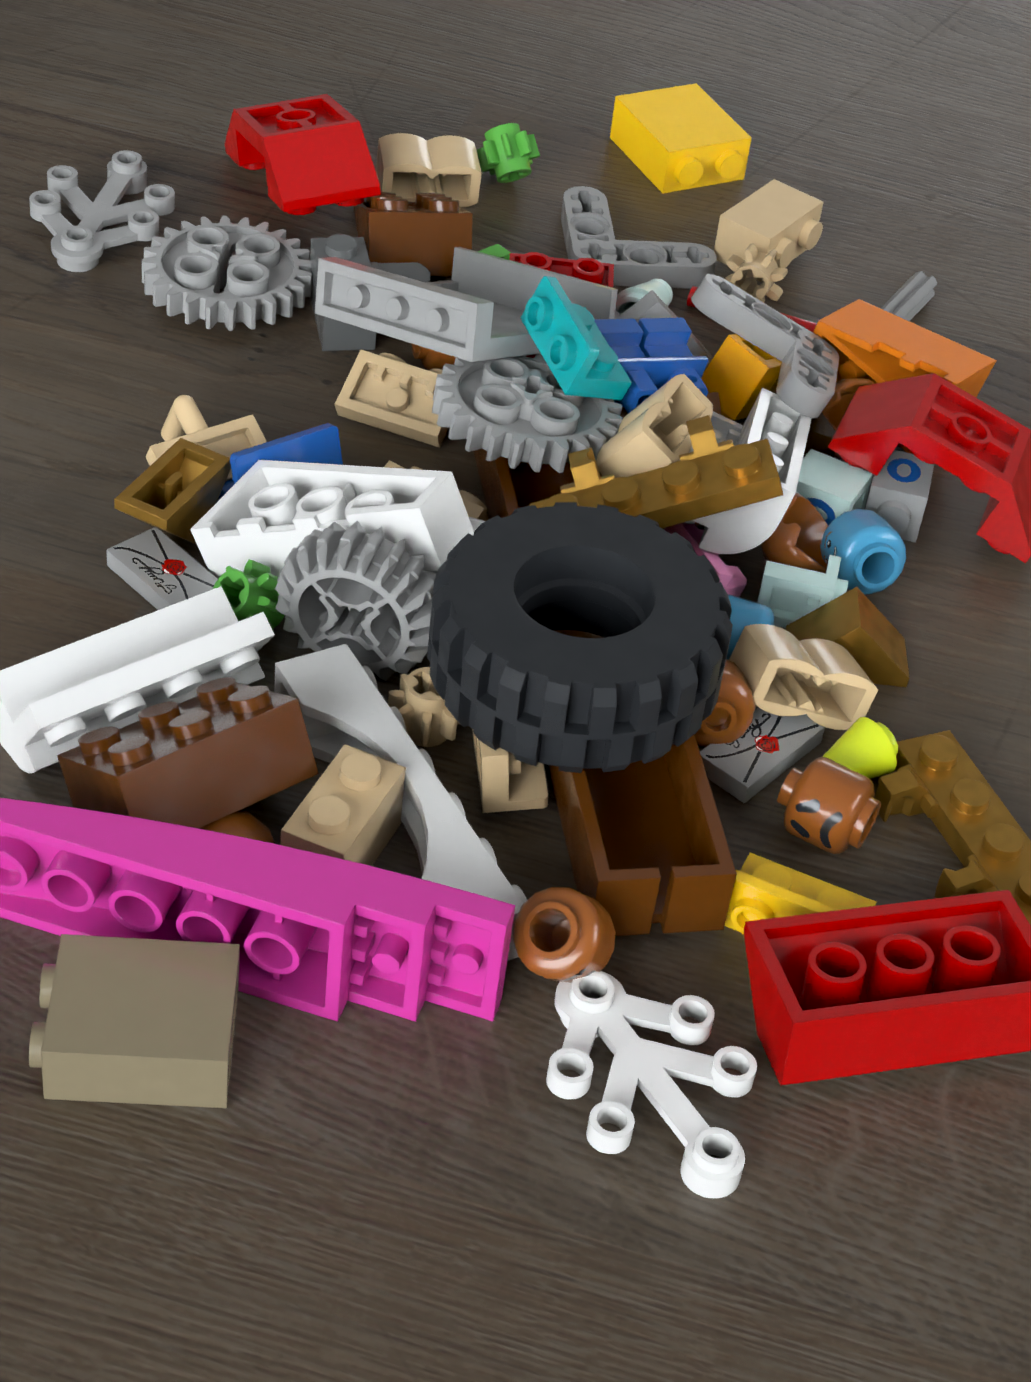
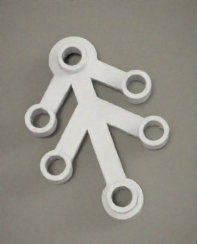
M595 971L586 977L573 979L572 983L559 982L555 993V1007L562 1023L567 1028L562 1049L554 1052L549 1060L546 1083L550 1091L563 1099H577L588 1092L594 1068L593 1061L589 1055L595 1037L600 1036L614 1054L602 1102L595 1105L590 1112L586 1131L587 1140L590 1145L597 1151L605 1154H617L629 1146L635 1124L631 1107L636 1087L638 1086L685 1146L680 1168L681 1177L685 1185L694 1193L706 1198H722L733 1193L739 1185L745 1164V1153L737 1138L728 1130L709 1127L671 1077L711 1086L718 1093L727 1097H741L746 1095L753 1085L757 1070V1062L754 1056L749 1051L737 1046L721 1048L714 1056L642 1039L630 1026L635 1025L668 1032L675 1040L682 1044L699 1045L705 1042L711 1034L715 1017L712 1005L704 998L695 995L682 996L673 1005L628 995L616 978L603 971ZM692 1017L701 1023H689L682 1018ZM733 1068L740 1071L743 1075H731L723 1069ZM573 1070L580 1074V1076L568 1077L560 1073V1071ZM611 1123L618 1126L621 1130L610 1132L603 1129L600 1124ZM709 1155H715L720 1157L721 1159L713 1158Z

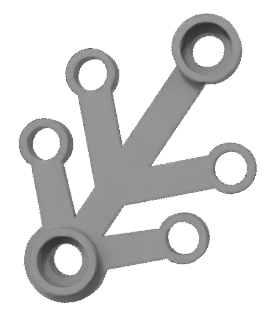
M129 150L118 151L112 155V160L107 164V182L93 202L78 187L77 170L66 165L51 167L47 171L48 190L36 191L29 197L30 216L34 220L42 222L53 234L51 252L57 258L58 265L71 272H85L94 269L98 265L99 258L102 256L104 249L135 241H151L153 236L158 237L159 216L168 215L175 209L174 189L164 184H154L147 187V165L142 161V156L139 153ZM144 191V199L118 205L124 194H137ZM61 199L81 220L78 226H73L61 214ZM128 221L126 226L101 231L103 227Z

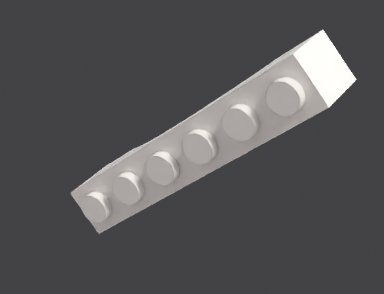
M347 644L275 663L274 692L298 698L314 757L331 763L344 744L406 767L401 821L417 850L422 871L421 879L515 905L508 960L517 958L518 955L513 942L514 920L521 906L527 901L523 891L519 886L511 885L497 865L492 846L488 840L479 838L466 820L465 811L458 796L453 792H447L435 774V768L428 752L425 749H418L406 732V726L400 711L395 706L389 707L378 691L377 682L371 669L366 665L361 666Z

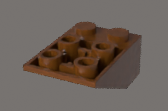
M381 192V195L367 197L366 201L362 204L354 206L358 237H364L370 262H417L429 270L430 276H452L454 247L472 250L473 213L459 207V200H452V197H446L445 194L416 193V202H408V200L402 199V196H396V193Z

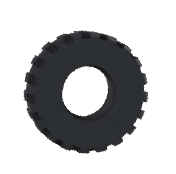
M555 502L554 506L537 508L535 505L515 509L511 515L500 518L497 515L483 522L474 531V535L468 533L448 553L447 560L439 567L434 580L427 654V658L430 661L429 674L435 690L445 700V706L463 727L469 725L474 730L473 732L478 740L494 750L500 747L512 753L515 760L537 766L538 762L559 766V771L581 773L583 769L602 768L603 772L624 770L630 763L642 760L646 764L664 756L671 750L672 744L677 747L693 736L701 728L702 721L711 715L718 700L733 625L730 621L732 608L730 600L722 583L719 582L720 579L707 558L704 555L698 556L691 543L676 532L670 534L660 528L658 522L642 515L633 517L620 513L619 508L599 504L597 508L577 506V502ZM554 630L583 631L604 638H580L561 634Z

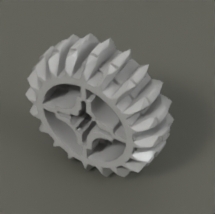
M358 521L347 527L346 530L336 522H333L323 532L314 529L310 535L304 537L297 548H292L284 561L285 566L277 579L278 583L275 590L279 595L275 609L285 615L283 629L299 634L297 648H311L317 652L347 644L361 666H368L378 677L387 681L394 672L407 674L417 662L421 663L422 659L428 654L430 617L436 573L423 571L425 555L411 556L405 551V539L397 543L385 539L382 527L372 534H368Z

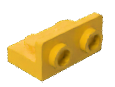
M750 852L741 870H736L737 875L725 926L744 934L745 921L876 906L877 902Z

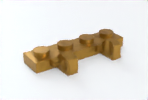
M710 415L686 421L693 452L679 455L680 461L668 466L633 476L615 478L613 473L600 477L592 447L569 453L574 483L560 486L561 494L531 503L530 506L535 505L537 508L552 507L555 502H577V506L597 508L599 504L619 508L620 513L633 517L642 515L658 522L660 528H665L783 496V491L768 438L735 446L732 439L717 443Z
M950 730L897 741V772L882 776L878 780L879 786L875 799L881 801L880 817L884 822H887L889 816L899 813L907 816L925 813L935 824L964 866L957 871L947 868L943 869L936 887L935 898L1009 890L1031 925V840Z

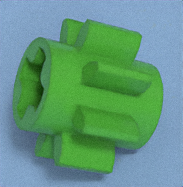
M517 123L499 125L484 134L486 139L483 142L484 147L477 149L482 172L489 171L490 175L496 176L499 183L513 182L531 174L530 165L533 164L532 159L540 157L534 134L527 135L526 130L521 131Z
M250 559L245 565L244 572L227 566L225 568L226 572L218 578L213 589L222 586L238 621L264 612L273 630L285 616L275 609L279 595L275 590L278 577L270 574V567Z

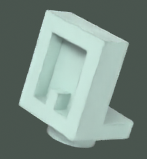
M829 555L825 573L772 561L766 562L757 603L771 608L774 614V626L786 628L790 623L847 592L848 581L837 578L841 557Z

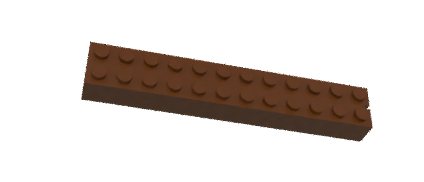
M478 449L474 451L489 519L497 515L500 518L511 515L517 508L530 506L531 503L561 494L560 486L574 483L571 467L568 462L565 463L563 473L557 472L549 464H542L540 472H534L527 462H520L513 469L509 467L508 458L500 456L490 462L486 460V450ZM554 630L561 634L580 638H604L583 631ZM695 735L678 747L672 744L669 752L646 764L642 760L633 762L624 770L603 772L602 768L583 769L581 773L559 771V766L548 765L577 891L598 900L611 916L616 932L615 936L650 934L652 923H660L663 933L724 930L737 873Z

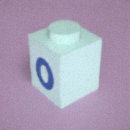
M810 449L802 461L796 493L808 499L829 526L832 520L844 512L865 508L873 474Z

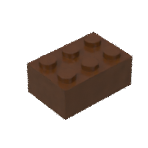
M225 677L200 685L196 689L198 696L182 703L163 702L149 706L138 713L139 721L123 728L103 727L90 731L78 739V747L57 755L73 807L199 829L311 778L319 773L298 698L269 691L267 686H249L237 683L235 678Z

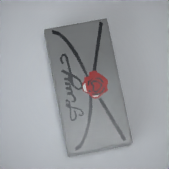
M157 527L107 549V566L157 610L210 591L218 578Z
M758 707L754 710L753 721L743 736L731 743L710 744L700 751L707 778L741 802L746 803L819 745L822 741L825 727L815 723L806 714L779 716L768 713Z

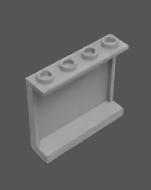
M454 247L452 280L426 283L341 258L327 257L318 259L315 314L466 361L478 362L540 353L520 317L543 276L556 277L571 303L586 307L594 319H614L618 289L462 247Z

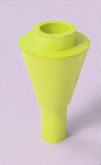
M860 717L822 757L829 758L871 779L895 771L898 745L894 735L884 724L874 722L867 717Z

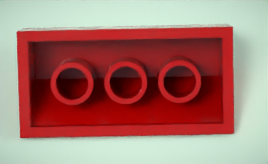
M1009 890L745 921L744 939L757 1035L780 1086L1031 1051V925Z

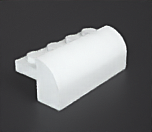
M761 389L743 425L714 411L711 422L717 443L732 439L735 446L768 438L779 474L783 496L683 522L687 524L697 522L705 526L698 547L700 549L718 554H735L759 546L776 530L796 493L812 418L796 412L786 405L777 394L767 389Z
M222 586L0 670V744L21 770L27 773H34L58 763L57 755L78 747V739L82 735L103 727L123 728L139 721L138 713L158 703H182L198 696L196 689L206 682L232 677L235 678L237 683L249 685L265 678L258 663L260 657L257 651L275 634L264 612L238 621Z

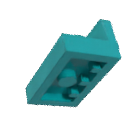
M543 276L533 296L528 300L520 319L564 394L622 400L632 382L618 361L617 354L609 346L594 322L593 315L586 307L571 303L556 277Z

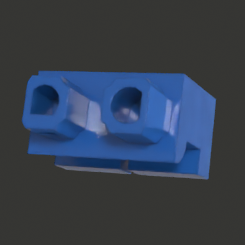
M640 318L638 323L635 319H594L607 343L617 354L618 361L632 382L623 399L614 400L615 403L622 404L627 413H630L674 376L685 374L707 397L708 389L701 378L709 359L706 356H693L687 343L692 331L684 318Z

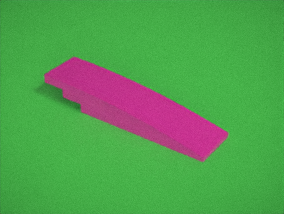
M0 798L1 918L59 936L61 934L240 944V992L337 1022L347 1001L415 1022L425 1001L489 1021H493L503 995L515 905L405 874L259 840L131 816Z

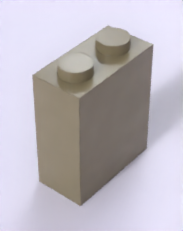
M61 934L56 964L44 963L41 973L40 1008L48 1009L46 1022H33L29 1043V1066L31 1068H42L44 1099L227 1108L239 992L240 944Z

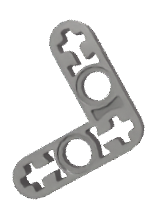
M585 186L572 187L564 192L561 223L568 259L593 258L601 263L614 264L613 286L633 287L652 279H662L671 288L691 289L692 286L698 287L705 275L714 274L717 255L709 247L684 242L615 240L605 194L597 189Z
M714 274L705 275L691 297L695 307L710 319L780 360L782 363L776 388L777 395L796 412L809 418H818L835 394L839 364L838 352L818 335L731 282Z

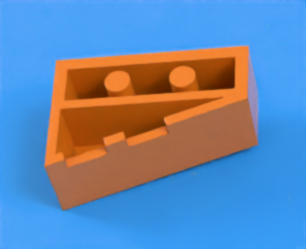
M861 299L818 320L813 331L814 334L828 342L839 354L836 382L848 378H866L876 384L935 373L965 392L977 397L997 361ZM900 443L898 444L905 452L912 453L909 448Z

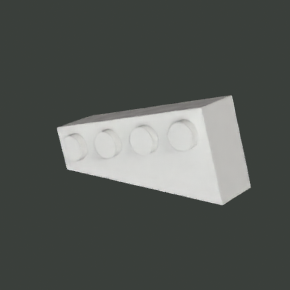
M258 460L190 529L209 572L216 578H219L226 572L225 568L227 566L244 572L245 565L249 559L270 567V574L278 577L285 566L284 561L292 548H297L304 537L310 535L314 529L323 532L333 522H336L346 530L347 527L358 521L368 534H372L382 527L385 539L393 543L405 539V551L411 556L425 555L423 571H438L439 567L447 560L448 553L468 533L474 535L473 527L452 471Z

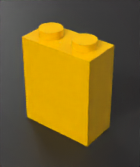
M697 83L615 96L610 138L662 194L744 179L752 137Z

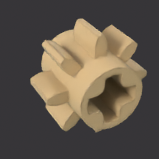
M753 243L745 250V260L734 254L729 258L726 264L735 273L728 275L725 280L763 303L765 302V295L771 300L777 301L782 295L783 290L775 282L784 279L788 269L778 268L774 260L777 252L775 249L769 251L768 254L757 252V248ZM749 270H752L755 278H763L764 281L761 285H757L755 278L746 276Z
M430 667L418 668L409 675L402 674L400 677V689L389 691L388 697L389 707L395 706L400 711L406 726V732L415 745L422 747L437 746L446 741V739L455 740L457 724H460L445 706V700L435 690L429 674Z

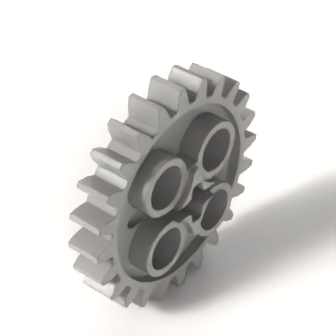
M224 215L219 223H212L208 218L201 217V222L198 226H194L184 220L181 221V231L166 227L164 228V237L153 236L151 238L152 247H144V259H141L145 295L153 296V305L155 307L167 305V316L169 317L185 313V324H191L198 319L205 320L206 329H211L217 322H224L228 331H233L238 322H243L251 330L255 329L256 320L259 319L274 325L276 324V314L288 318L292 317L293 307L303 308L305 297L311 296L312 273L311 261L309 260L310 251L308 249H300L299 238L286 240L285 229L269 232L268 222H263L253 227L249 226V218L247 217L242 218L238 224L231 223L230 219Z
M541 353L536 354L534 358L524 355L470 362L456 357L454 365L445 363L442 374L437 375L433 395L432 413L438 414L437 425L439 427L450 428L448 438L451 440L467 439L465 450L468 452L478 449L486 450L487 461L491 462L502 456L508 458L510 468L515 469L520 462H527L534 472H540L542 464H549L557 472L563 473L565 463L568 462L570 464L569 453L591 447L595 460H597L599 450L618 433L619 425L623 419L620 416L622 404L615 403L614 399L565 395Z

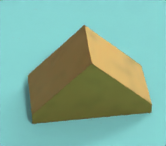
M180 438L114 499V508L196 544L190 529L216 504L231 470L230 458Z
M858 587L790 623L785 628L798 641L818 638L830 640L843 646L874 684L907 687L909 671L905 638Z

